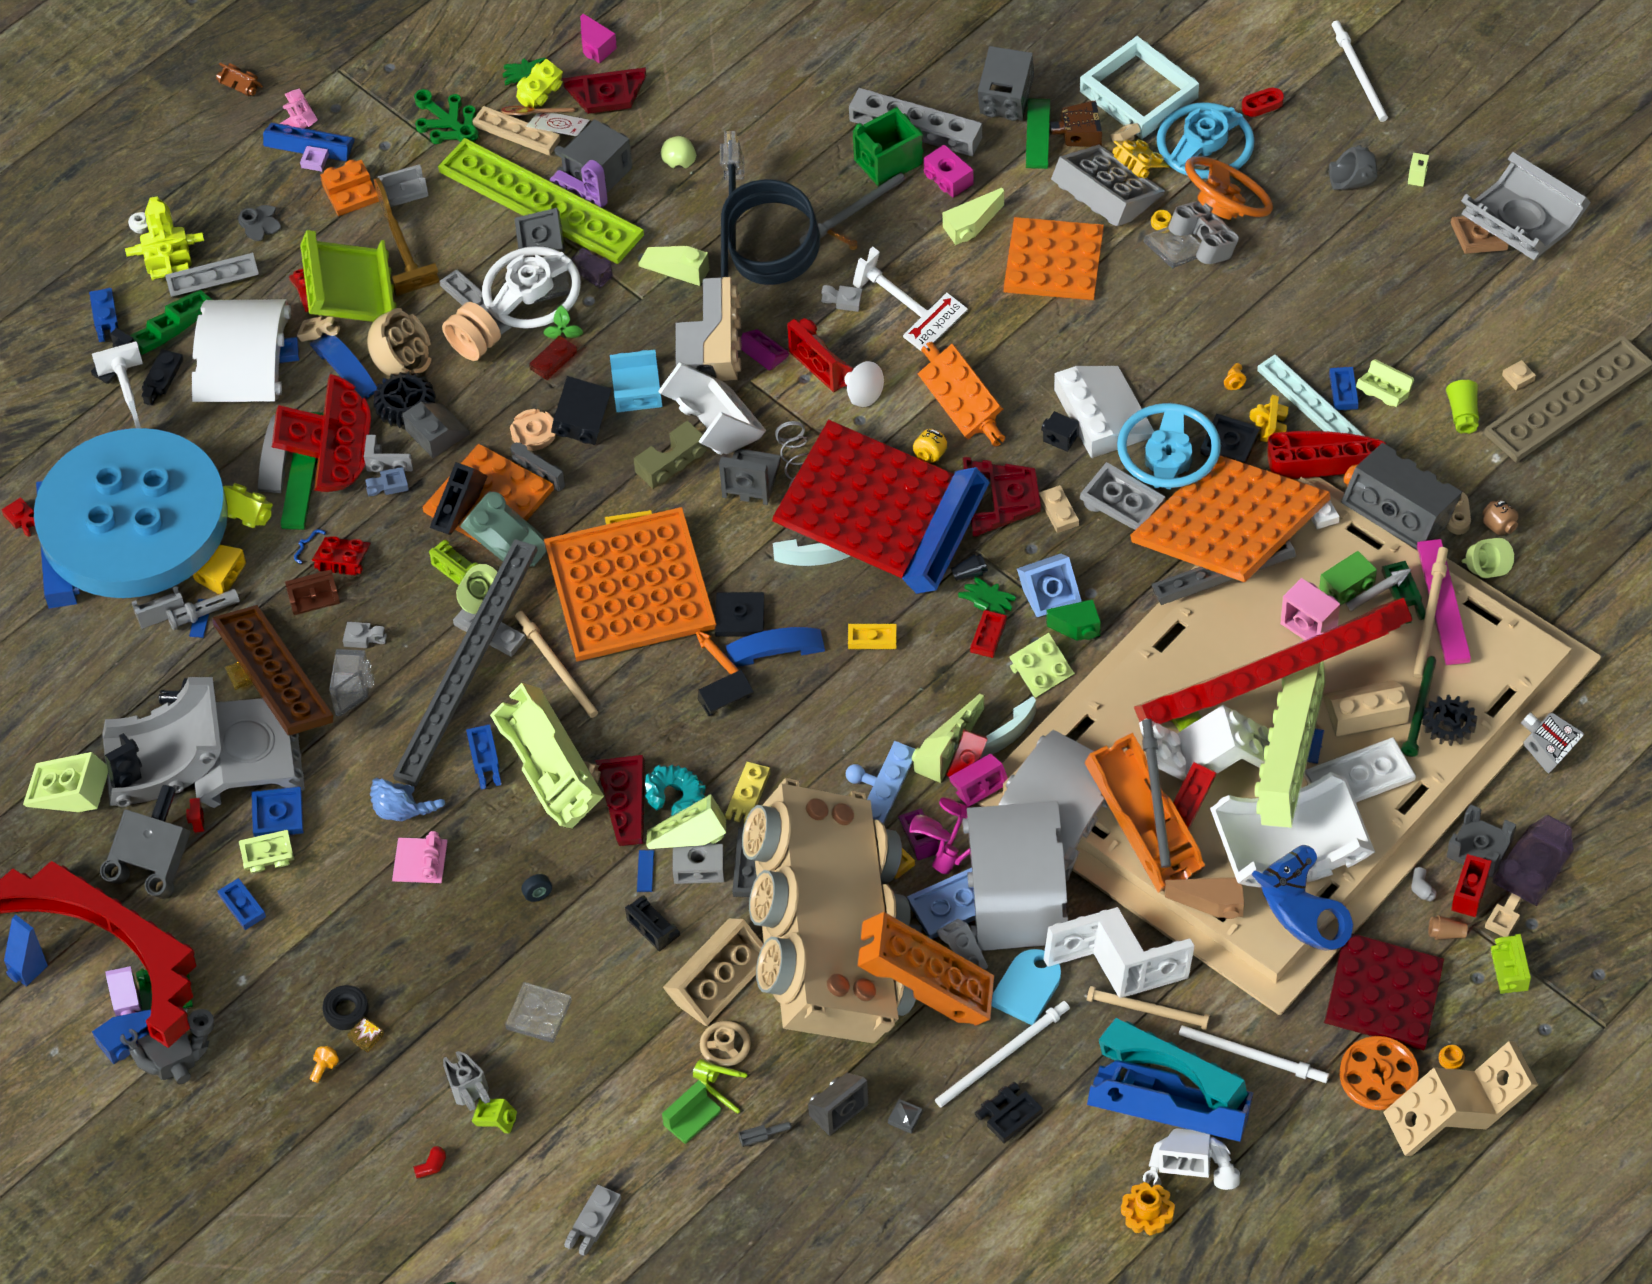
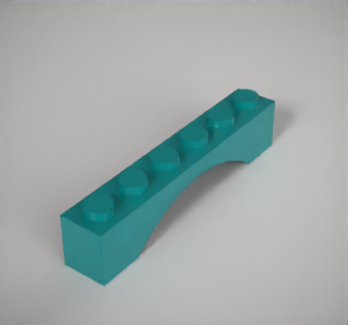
M1115 1018L1099 1038L1102 1055L1114 1061L1120 1060L1132 1064L1151 1063L1166 1066L1182 1073L1198 1086L1207 1101L1208 1107L1212 1109L1223 1106L1237 1110L1248 1095L1245 1080L1236 1073L1231 1074L1215 1063H1208L1200 1059L1193 1052L1188 1053L1181 1050L1174 1043L1165 1042L1157 1038L1152 1032H1144L1136 1028L1129 1021L1124 1022Z

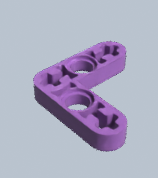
M589 160L581 168L582 181L561 170H558L550 178V182L602 209L608 202L604 170L594 160Z

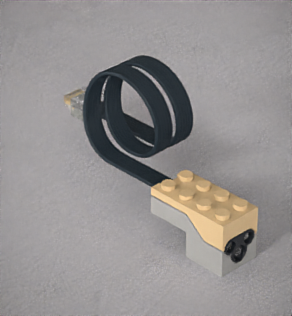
M724 131V143L720 144V166H722L724 172V179L729 180V196L721 212V278L703 279V321L676 323V366L680 362L721 381L738 380V372H741V359L738 358V350H741V338L738 337L737 329H741V317L737 311V308H741V297L738 294L737 285H732L731 277H728V248L736 269L743 277L758 284L776 285L791 281L807 271L815 261L820 247V231L812 204L800 189L787 182L772 179L751 181L736 189V180L745 179L744 155L736 131ZM766 203L786 204L799 209L810 219L809 231L804 242L797 250L784 258L769 262H757L744 258L736 251V221L745 211L754 206Z

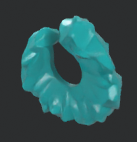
M659 764L651 774L648 773L646 775L645 787L647 794L645 796L649 805L658 811L664 806V790L666 787L670 786L678 791H682V799L675 802L671 808V816L703 799L706 787L702 785L703 782L698 779L697 775H693V772L688 771L686 767L681 768L679 765L674 766L673 764L661 766Z

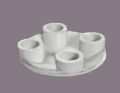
M870 361L862 362L852 372L846 374L845 383L851 403L859 407H867L879 398L883 390L884 376L881 368L876 363Z

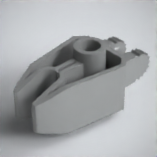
M457 1051L455 1053L458 1065L457 1063H451L445 1057L443 1059V1066L456 1104H466L469 1110L472 1111L476 1109L474 1101L478 1098L484 1104L490 1102L487 1094L489 1087L483 1070L467 1054Z

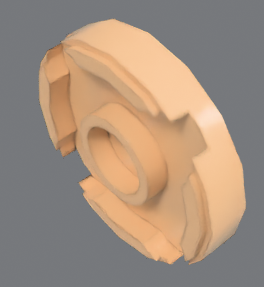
M539 409L521 412L514 418V422L510 426L512 440L514 443L520 442L526 445L527 449L532 451L547 447L556 437V434L551 433L554 418L550 413L546 411L545 413L540 412Z

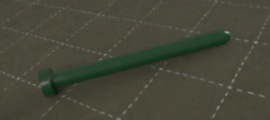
M1434 656L1427 658L1407 742L1402 744L1401 748L1402 753L1409 757H1415L1419 752L1417 740L1435 670L1436 658Z

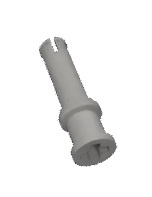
M232 589L195 604L188 602L185 603L184 607L176 610H166V615L171 628L176 630L180 625L188 622L195 623L198 617L218 611L240 601L236 590Z

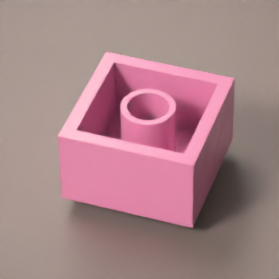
M1301 578L1283 596L1280 624L1302 639L1307 640L1338 626L1340 603L1333 596L1326 595L1320 591L1315 584Z

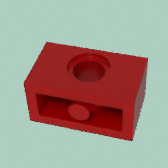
M1467 854L1454 893L1451 911L1476 918L1488 881L1491 860Z

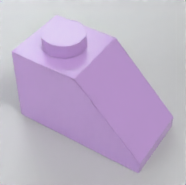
M131 966L105 971L115 1015L121 1016L141 1012L140 992Z

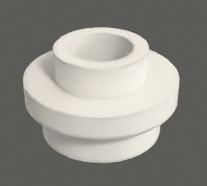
M138 212L129 218V227L134 232L144 233L148 230L145 213Z

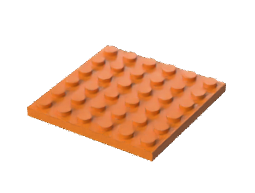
M1219 456L1216 465L1209 474L1201 480L1177 490L1130 535L1131 541L1233 579L1246 582L1331 499L1330 492L1227 457Z
M682 507L544 539L576 662L693 635L697 631L706 632L715 629V618Z

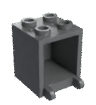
M989 46L978 88L980 114L988 117H1004L1011 121H1023L1034 79L1033 53ZM993 84L1011 87L1012 92L1006 93L991 90V86Z
M595 119L566 148L557 146L554 149L555 154L562 158L563 165L557 171L561 170L582 181L581 168L589 160L599 163L604 170L607 193L632 169L629 138Z

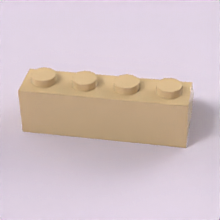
M729 918L663 988L678 1007L704 1026H708L756 975L757 960L763 943L744 919Z

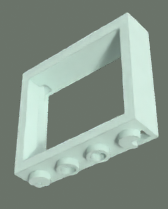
M1136 36L1080 77V92L1091 101L1096 100L1100 108L1122 125L1138 123L1141 131L1135 135L1143 139L1160 127L1169 114L1195 101L1199 94V83L1194 77H1190L1178 65L1169 61L1164 54L1152 48L1148 42ZM1136 55L1181 89L1146 116L1141 115L1100 83V81Z

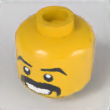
M934 429L923 431L913 444V451L916 457L930 464L938 461L947 449L946 438L940 431Z

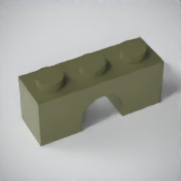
M684 422L669 433L672 451L662 453L650 446L634 458L635 473L653 489L659 484L665 483L669 477L683 470L687 464L694 459L700 458L707 451L706 446L699 442L703 434L690 422Z

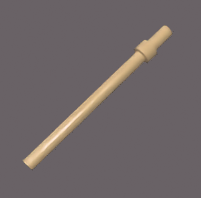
M1445 547L1438 549L1436 563L1433 564L1431 571L1433 579L1413 677L1419 679L1423 677L1442 579L1446 576L1447 565L1445 564L1448 549Z
M523 611L517 612L515 617L522 625L523 632L528 639L534 641L590 718L597 716V709L540 635V629L537 625L531 622Z

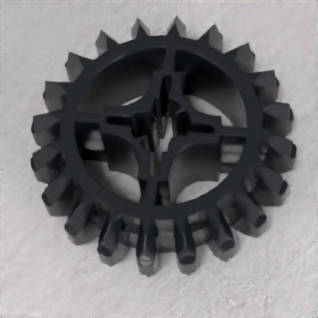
M410 371L407 374L400 372L397 376L391 374L390 379L383 378V384H377V390L374 391L373 404L378 417H381L384 423L388 422L391 427L397 424L399 428L404 425L402 415L404 412L420 402L435 403L436 398L431 382H428L426 376L421 377L419 373L412 375Z

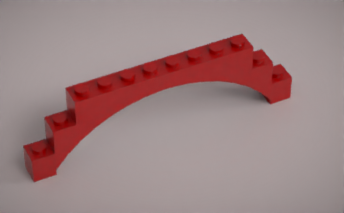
M1396 599L1307 640L1212 678L1134 706L1139 722L1147 718L1152 719L1155 723L1162 724L1172 719L1181 718L1203 708L1213 707L1378 639L1413 619L1405 599Z
M50 861L32 878L26 873L21 874L13 868L0 879V913L47 912L79 918L109 931L137 955L147 970L152 986L151 1015L146 1020L150 1037L169 1048L190 1029L187 1019L188 1014L182 1007L193 998L190 987L191 982L186 976L197 965L194 958L195 952L188 944L180 943L171 933H165L158 929L152 921L147 922L135 910L125 908L119 900L111 899L100 888L92 887L83 877L75 876L64 865L59 866L53 861Z

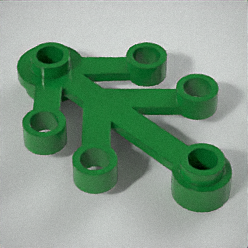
M421 89L415 93V104L420 109H428L439 118L417 119L415 125L419 133H425L429 128H452L454 130L441 131L435 129L431 131L430 139L433 144H441L444 140L458 139L459 142L464 138L472 142L478 139V130L473 125V119L476 117L474 106H465L462 110L463 117L465 118L464 124L462 125L458 122V109L462 105L460 95L452 94L448 97V114L433 102L432 94L429 90Z

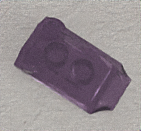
M1549 815L1529 825L1508 857L1500 863L1492 883L1537 906L1573 853L1572 828Z

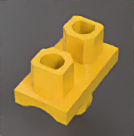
M1272 395L1269 404H1259L1257 408L1250 411V420L1255 422L1256 426L1261 427L1260 441L1267 442L1268 437L1273 433L1286 432L1287 425L1277 422V420L1284 421L1288 414V407L1278 403L1279 396Z

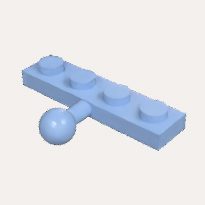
M894 741L878 777L865 773L864 768L858 764L850 765L846 770V778L850 783L858 784L864 782L873 786L867 800H871L873 819L880 820L883 825L913 763L912 756L915 748Z

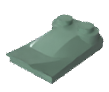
M489 491L460 526L502 561H504L515 539L536 545L538 551L530 566H535L547 552L544 536L506 504L504 497L497 492Z

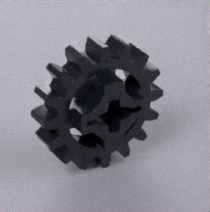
M1447 695L1446 700L1438 696L1436 703L1430 701L1428 708L1424 709L1422 725H1425L1424 732H1431V740L1439 738V744L1441 745L1444 741H1448L1449 746L1453 745V741H1457L1461 745L1463 737L1469 740L1471 733H1475L1477 716L1474 715L1475 708H1468L1469 701L1461 703L1460 696H1457L1455 700H1451L1450 695Z

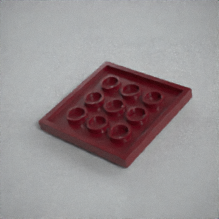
M1352 933L1351 938L1340 950L1324 1023L1369 1036L1388 1037L1405 1046L1424 1051L1444 958Z

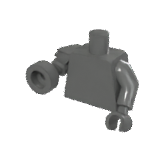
M197 1009L189 1015L188 1023L190 1031L193 1033L191 1043L187 1033H185L172 1046L167 1048L150 1037V1034L137 1040V1032L133 1029H129L132 1035L131 1041H127L124 1034H121L120 1041L124 1045H129V1052L139 1069L151 1075H158L161 1080L174 1076L178 1084H184L191 1078L188 1069L195 1066V1062L199 1061L208 1048L209 1041H207V1037L214 1028V1018L211 1012L205 1009Z

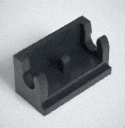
M739 670L698 689L697 699L706 714L711 716L716 710L739 699L752 697L754 691L742 670Z
M644 895L625 907L627 921L659 952L680 936V931L674 924H670L656 911Z

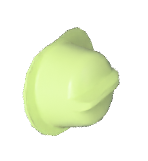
M1503 538L1481 540L1469 547L1466 558L1462 559V563L1467 564L1469 571L1482 578L1502 576L1512 569L1514 563L1513 548Z
M478 564L471 567L465 574L456 592L457 600L465 611L471 614L477 613L497 574L493 567L487 564Z

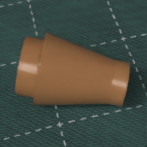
M1438 915L1437 917H1431L1428 934L1429 937H1434L1435 940L1465 939L1468 926L1467 923H1461Z

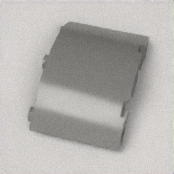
M188 677L185 686L177 695V700L172 704L166 703L152 710L150 716L141 719L137 715L127 718L105 719L102 733L104 754L106 755L121 747L119 735L124 733L129 740L133 739L139 748L137 756L142 763L140 768L142 778L133 782L128 787L113 788L108 772L107 784L110 806L127 807L130 804L158 799L163 785L172 786L176 789L175 793H179L203 777L213 767L221 752L213 677Z
M1052 730L1046 736L1042 735L1036 747L1024 761L1016 775L1010 776L1006 783L1007 790L999 805L1058 801L1065 879L1068 881L1080 853L1076 848L1082 836L1088 837L1098 821L1097 812L1102 806L1107 808L1108 804L1085 765L1088 755L1094 751Z
M1058 801L967 808V818L963 819V832L969 835L972 872H967L968 887H973L975 925L971 926V932L981 951L1046 946L1048 927L1056 923L1068 921L1066 913L1063 844L1060 837L1061 825Z

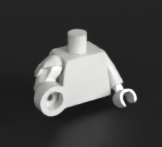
M1176 1128L1172 1130L1168 1137L1154 1145L1149 1162L1151 1169L1144 1173L1143 1181L1149 1184L1152 1179H1155L1154 1185H1161L1158 1170L1162 1173L1208 1178L1210 1161L1213 1158L1214 1162L1218 1163L1219 1166L1214 1171V1185L1220 1189L1228 1190L1239 1186L1240 1172L1230 1163L1231 1158L1229 1155L1231 1153L1224 1143L1214 1137H1210V1134Z

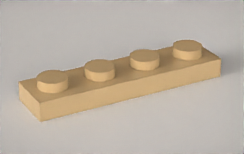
M485 106L482 107L473 120V125L478 129L549 156L561 141L559 134L526 127L527 122Z

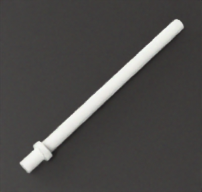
M1062 1001L1055 1008H1049L1046 1011V1015L935 1099L937 1105L943 1107L1049 1024L1058 1022L1060 1016L1070 1009L1069 1005Z

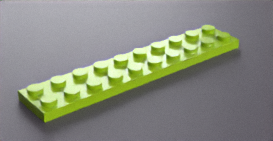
M466 138L438 166L440 173L523 216L558 208L563 237L616 264H619L644 236V230Z

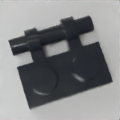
M1016 1082L1011 1083L1009 1086H1003L998 1090L999 1094L991 1100L984 1101L981 1104V1108L975 1112L976 1117L980 1121L987 1116L992 1117L987 1121V1127L1004 1144L1043 1113V1108L1026 1091L1018 1097L1015 1095L1020 1090ZM1004 1102L1009 1103L1001 1111L998 1109Z

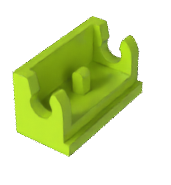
M443 540L434 549L429 550L431 564L459 585L467 571L471 567L478 565V563L472 564L456 552L452 546L448 545L449 541Z
M1521 934L1495 939L1496 945L1491 946L1490 951L1500 994L1528 991L1531 976Z

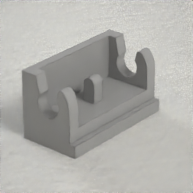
M420 164L377 176L384 186L390 207L429 196Z
M177 585L172 587L174 593L138 606L136 600L132 601L133 610L141 629L167 620L166 610L170 609L173 611L185 606Z

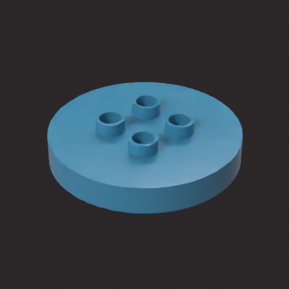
M132 428L108 432L73 448L51 468L38 490L34 507V522L39 541L46 559L55 572L65 581L83 591L112 598H133L151 595L167 590L188 579L207 563L218 548L226 529L228 517L227 501L222 481L216 466L208 455L197 445L179 435L147 428Z

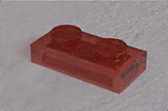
M559 335L529 363L530 370L548 380L577 353V346Z

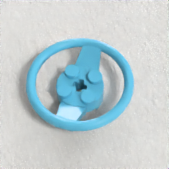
M1194 103L1175 110L1164 119L1157 133V147L1159 153L1164 157V161L1171 168L1188 176L1185 171L1186 161L1191 157L1198 156L1200 153L1203 156H1209L1221 149L1228 141V130L1239 125L1245 135V148L1240 157L1230 164V166L1238 170L1249 160L1253 152L1254 134L1247 120L1241 113L1236 112L1234 108L1216 103ZM1189 114L1185 118L1184 135L1173 153L1170 154L1166 146V133L1177 119ZM1195 169L1202 179H1208L1209 170Z
M1162 403L1143 408L1128 418L1120 430L1117 449L1124 467L1134 477L1153 485L1154 488L1164 487L1171 489L1193 484L1209 474L1219 459L1221 441L1214 424L1201 412L1181 404ZM1164 413L1160 430L1152 433V437L1148 440L1145 447V465L1153 471L1154 476L1139 469L1132 462L1127 452V438L1131 429L1139 421L1150 415ZM1184 415L1199 422L1208 432L1211 439V453L1207 462L1199 470L1190 475L1177 478L1179 474H1182L1184 471L1187 472L1192 463V445L1189 442V436L1184 433Z

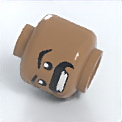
M1504 500L1492 501L1483 510V523L1499 536L1506 533L1511 534L1516 530L1518 526V512Z

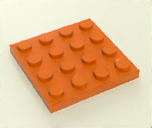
M1014 217L1004 292L1094 300L1104 225Z
M478 444L461 464L487 475V479L480 497L455 530L477 541L460 526L489 491L501 494L506 504L527 521L554 490V485ZM448 479L423 506V512L427 515L434 517Z

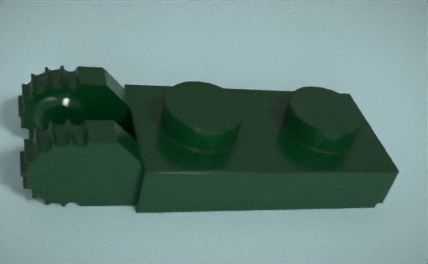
M1406 561L1382 566V573L1386 579L1392 575L1391 572L1409 569ZM1410 572L1400 585L1395 584L1389 589L1394 600L1404 598L1407 607L1414 605L1418 618L1424 620L1426 612L1422 603V597Z

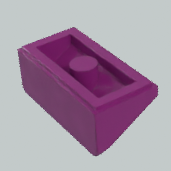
M758 329L745 332L741 336V350L767 370L774 369L790 354Z

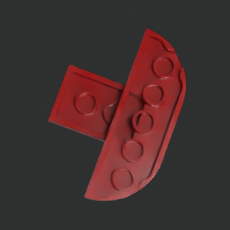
M330 374L328 378L324 415L278 405L271 446L272 448L318 458L314 491L320 492L342 490L352 485L359 478L365 466L366 435H369L371 423L370 409L366 399L361 398L355 391L356 387L353 384L333 374Z

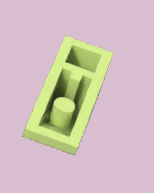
M1003 188L943 212V228L955 245L976 237L1004 206Z
M689 246L648 247L638 263L639 267L698 286L702 284L709 271L708 252Z

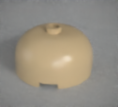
M396 308L379 316L372 323L367 338L368 350L373 362L384 374L397 376L400 372L407 374L410 371L414 375L424 372L429 367L432 358L428 357V346L431 345V342L423 324L414 314L408 315L402 311V308ZM421 356V362L416 369L408 370L404 368L414 363L416 357Z

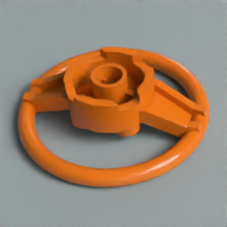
M1194 156L1186 161L1185 171L1188 177L1201 190L1197 196L1199 202L1202 205L1206 202L1213 208L1212 213L1231 220L1232 217L1236 219L1238 215L1242 217L1244 215L1265 217L1272 212L1273 203L1269 195L1260 185L1241 171L1221 161L1203 156ZM1195 165L1209 167V175L1206 182L1195 171ZM1230 176L1252 190L1260 198L1264 208L1246 206V199L1240 194L1241 189L1237 185L1230 183Z

